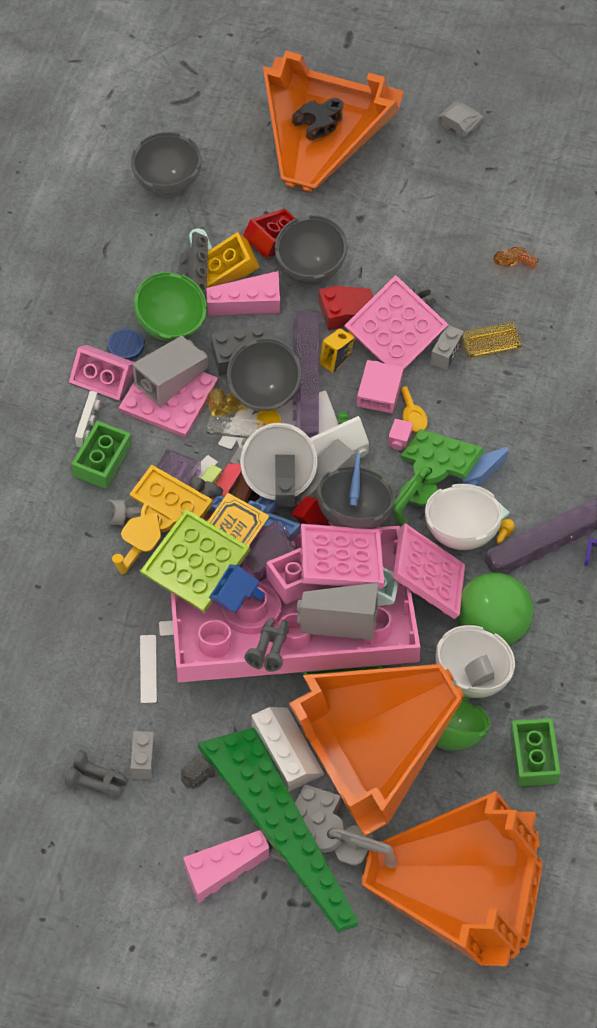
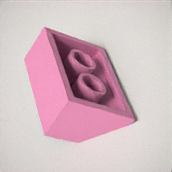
M84 345L78 347L69 383L120 400L131 382L133 363L135 362Z

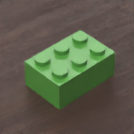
M97 420L71 464L73 476L108 489L132 447L131 433Z
M553 719L512 721L510 736L517 787L558 784L561 773Z

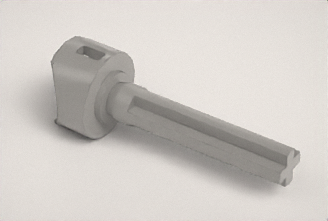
M109 500V504L114 510V518L109 522V525H124L126 517L136 518L141 516L142 507L126 508L124 500Z

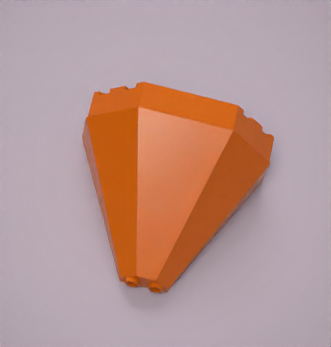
M286 50L283 58L275 57L272 68L263 66L282 181L285 182V186L290 188L300 187L302 191L308 193L316 190L399 112L404 91L389 87L385 77L368 73V85L309 70L301 54ZM331 98L342 100L344 103L342 120L337 122V127L332 133L324 137L309 140L306 137V129L311 124L304 123L297 126L292 123V115L310 101L314 100L320 105Z
M441 664L303 675L310 692L289 703L314 751L364 836L386 824L388 825L463 701L462 697H464L461 688L454 686L452 682L454 678L449 669L445 670Z
M497 791L381 841L392 847L397 859V865L392 868L388 867L385 864V855L369 850V854L366 857L365 872L362 875V886L480 966H507L509 964L508 960L514 959L520 953V948H525L528 945L543 868L542 858L537 857V848L540 847L538 830H534L536 813L512 810Z

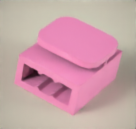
M367 360L357 395V406L393 414L400 393L404 367Z

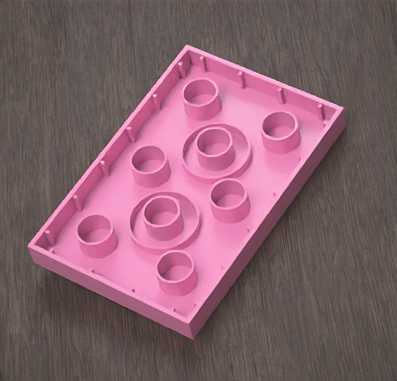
M400 526L376 527L374 529L380 530L383 567L393 572ZM297 534L291 541L278 536L255 537L250 543L249 547L251 550L242 561V569L259 580L257 588L265 593L261 601L250 597V599L244 597L242 606L236 612L226 611L213 601L204 613L171 593L178 682L420 662V642L411 590L399 582L395 602L390 605L378 606L373 640L301 633V625L297 624V603L302 598L285 604L267 579L266 562L301 548V534ZM321 585V589H329V588H337V587H346V586ZM270 617L275 618L274 627L279 628L281 620L287 621L289 626V633L286 635L287 638L282 644L280 651L283 659L282 667L278 671L273 672L267 671L264 668V662L261 669H256L249 665L244 658L248 649L257 648L261 637L260 631L263 629L262 626ZM269 642L264 660L267 654L270 653L273 642Z

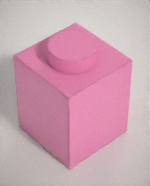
M395 419L389 434L388 447L404 451L412 435L413 423Z

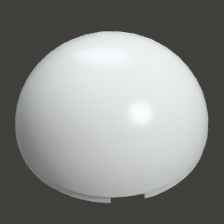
M272 423L257 429L246 440L240 457L241 472L248 486L260 496L275 500V455H295V496L302 493L312 482L317 469V453L311 439L299 428L286 423Z
M454 484L450 488L437 490L428 499L425 508L426 523L432 535L443 545L457 550H471L488 543L498 532L503 516L501 504L494 498V495L482 487L471 484Z
M464 625L449 630L443 635L436 649V664H441L445 670L449 669L454 678L452 680L454 686L461 688L464 697L485 698L492 696L508 684L514 673L515 659L509 645L498 634L485 631L480 626ZM487 654L494 670V679L472 687L465 672V667L473 660Z

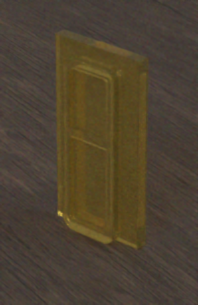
M514 322L464 331L463 334L464 346L469 357L522 347Z

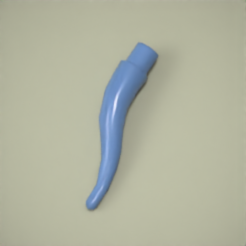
M360 453L356 455L349 493L350 507H357L360 496Z

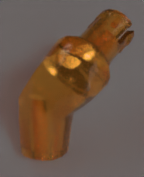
M515 246L506 251H498L493 259L497 265L506 267L513 266L521 261L532 269L536 267L539 261L538 258L528 254L525 248Z

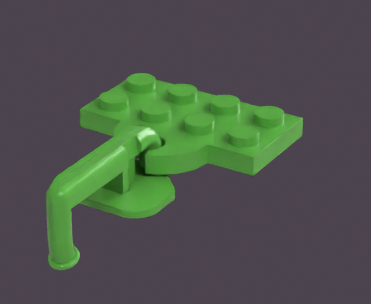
M420 429L401 454L403 461L414 464L413 470L415 475L405 483L394 502L392 513L397 525L400 527L404 523L408 525V521L404 519L401 512L408 502L419 506H426L428 499L438 490L436 483L444 480L448 475L465 479L483 455V447Z

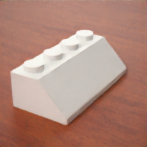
M359 416L310 438L315 447L317 457L337 439L353 450L356 455L360 453V458H363L369 451V442Z
M268 707L251 715L252 728H255L288 791L324 776L322 768L288 708Z

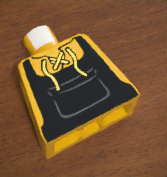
M338 329L324 339L319 365L331 373H335L352 353L353 342L356 340L353 334L349 331L345 332L342 329Z

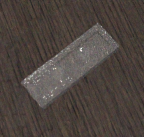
M210 415L206 432L210 435L248 439L253 432L265 426V422Z

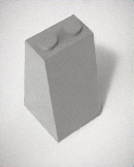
M180 336L133 363L134 385L161 407L208 368V356L203 350L196 348L191 340Z
M339 439L335 440L317 457L315 476L310 485L302 493L295 496L296 507L304 496L317 498L318 484L327 472L336 471L339 467L355 466L356 453Z
M378 583L303 592L302 600H298L297 624L301 625V633L373 640L378 611Z

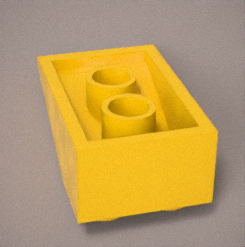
M239 232L208 251L207 288L244 278L260 268L248 240Z

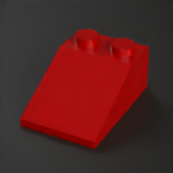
M281 209L250 219L243 237L261 255L266 258L276 255L275 245L278 234L287 223L296 218L286 209Z
M346 286L319 289L318 303L328 331L344 328V325L373 298L371 289Z

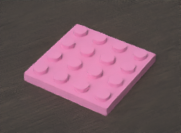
M395 275L344 325V328L353 334L379 361L385 364H395L399 367H404V371L449 324Z
M202 372L161 407L133 383L119 406V412L186 438L216 387L218 377Z
M404 523L400 527L393 578L408 587L413 593L424 598L428 603L442 610L444 614L455 619L460 615L465 564Z
M301 524L303 583L331 586L378 583V589H383L384 574L380 530Z

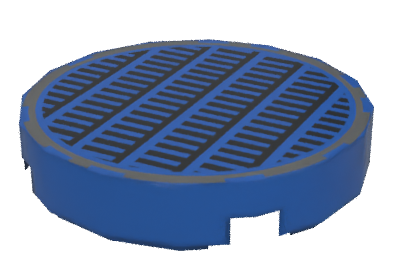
M122 328L110 335L107 347L111 354L132 361L133 358H138L142 354L144 340L138 331L131 328Z

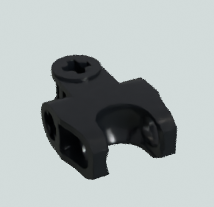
M331 98L320 105L314 100L310 101L292 115V123L297 126L304 123L311 124L306 129V137L309 140L324 137L332 133L337 127V122L342 120L344 103L338 98Z

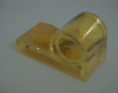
M214 389L207 394V405L212 418L248 409L232 393L225 395L223 389Z

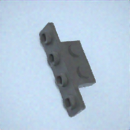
M193 232L192 247L180 255L179 275H185L193 280L200 287L206 299L208 237L198 232Z

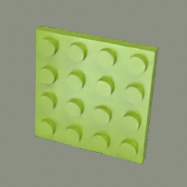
M186 509L140 572L145 577L205 613L213 602L209 597L229 564L239 566L251 549L246 544Z

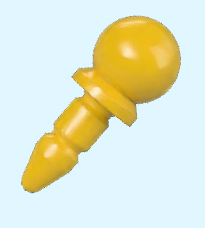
M511 519L502 520L498 530V544L503 542L505 537H509L514 531L515 524Z

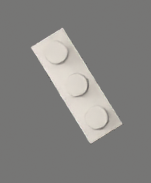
M89 392L75 435L76 447H82L90 433V427L95 424V412L99 411L100 408L97 392Z

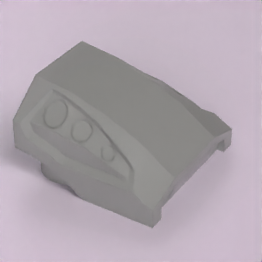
M455 101L440 115H437L436 121H441V125L445 129L452 128L455 130L457 136L465 137L469 132L477 128L484 120V117L469 106Z

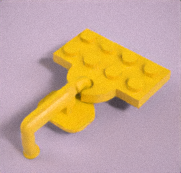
M151 465L129 494L132 499L143 504V507L141 509V516L130 519L122 529L121 536L123 540L133 547L125 558L121 554L113 555L112 561L119 573L122 575L127 573L142 551L149 552L153 550L161 539V533L171 530L186 509L203 519L214 504L213 500Z

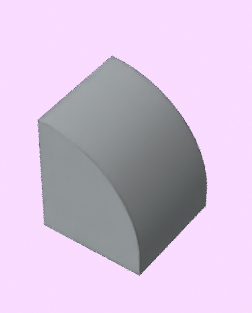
M487 654L473 660L465 667V672L472 687L494 679V670Z

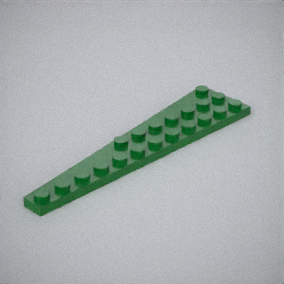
M255 728L199 742L198 749L210 765H214L219 772L220 778L229 785V790L232 794H236L241 801L242 807L249 813L260 831L279 856H283L289 869L296 873L301 885L304 888L306 887L312 894V899L321 908V911L339 933L357 927L358 920Z

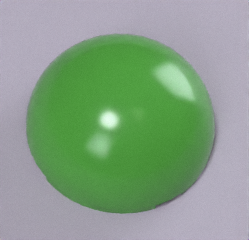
M171 272L153 274L140 284L135 293L134 312L138 323L145 332L162 341L171 342L180 336H183L185 339L190 337L201 327L206 316L207 304L202 290L193 280L185 275L181 276Z
M485 573L473 578L463 587L460 615L456 619L459 626H480L485 631L492 634L496 633L509 645L518 641L529 630L533 621L534 606L528 590L516 578L504 573Z
M462 697L463 701L435 747L448 751H461L475 746L489 731L490 719L487 713L479 705L476 708L469 703L468 697Z

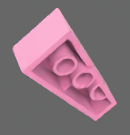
M278 271L206 288L208 316L280 313Z
M259 830L183 857L184 868L198 904L205 900V897L219 891L228 882L234 881L245 871L251 870L269 858V845L264 834Z

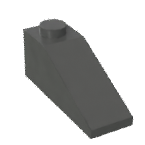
M275 455V507H295V455Z

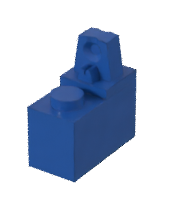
M229 564L209 599L226 611L236 612L242 606L244 597L247 599L253 597L261 601L265 593L257 588L259 580L240 566Z

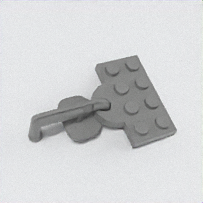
M304 785L295 804L321 853L335 850L340 862L355 866L362 863L368 850L385 855V864L388 867L392 868L397 865V859L392 847L374 840L373 833L364 836L358 825L345 829L339 816L335 815L343 800L340 795ZM272 848L270 852L271 858L286 862L283 856L280 857L276 850Z

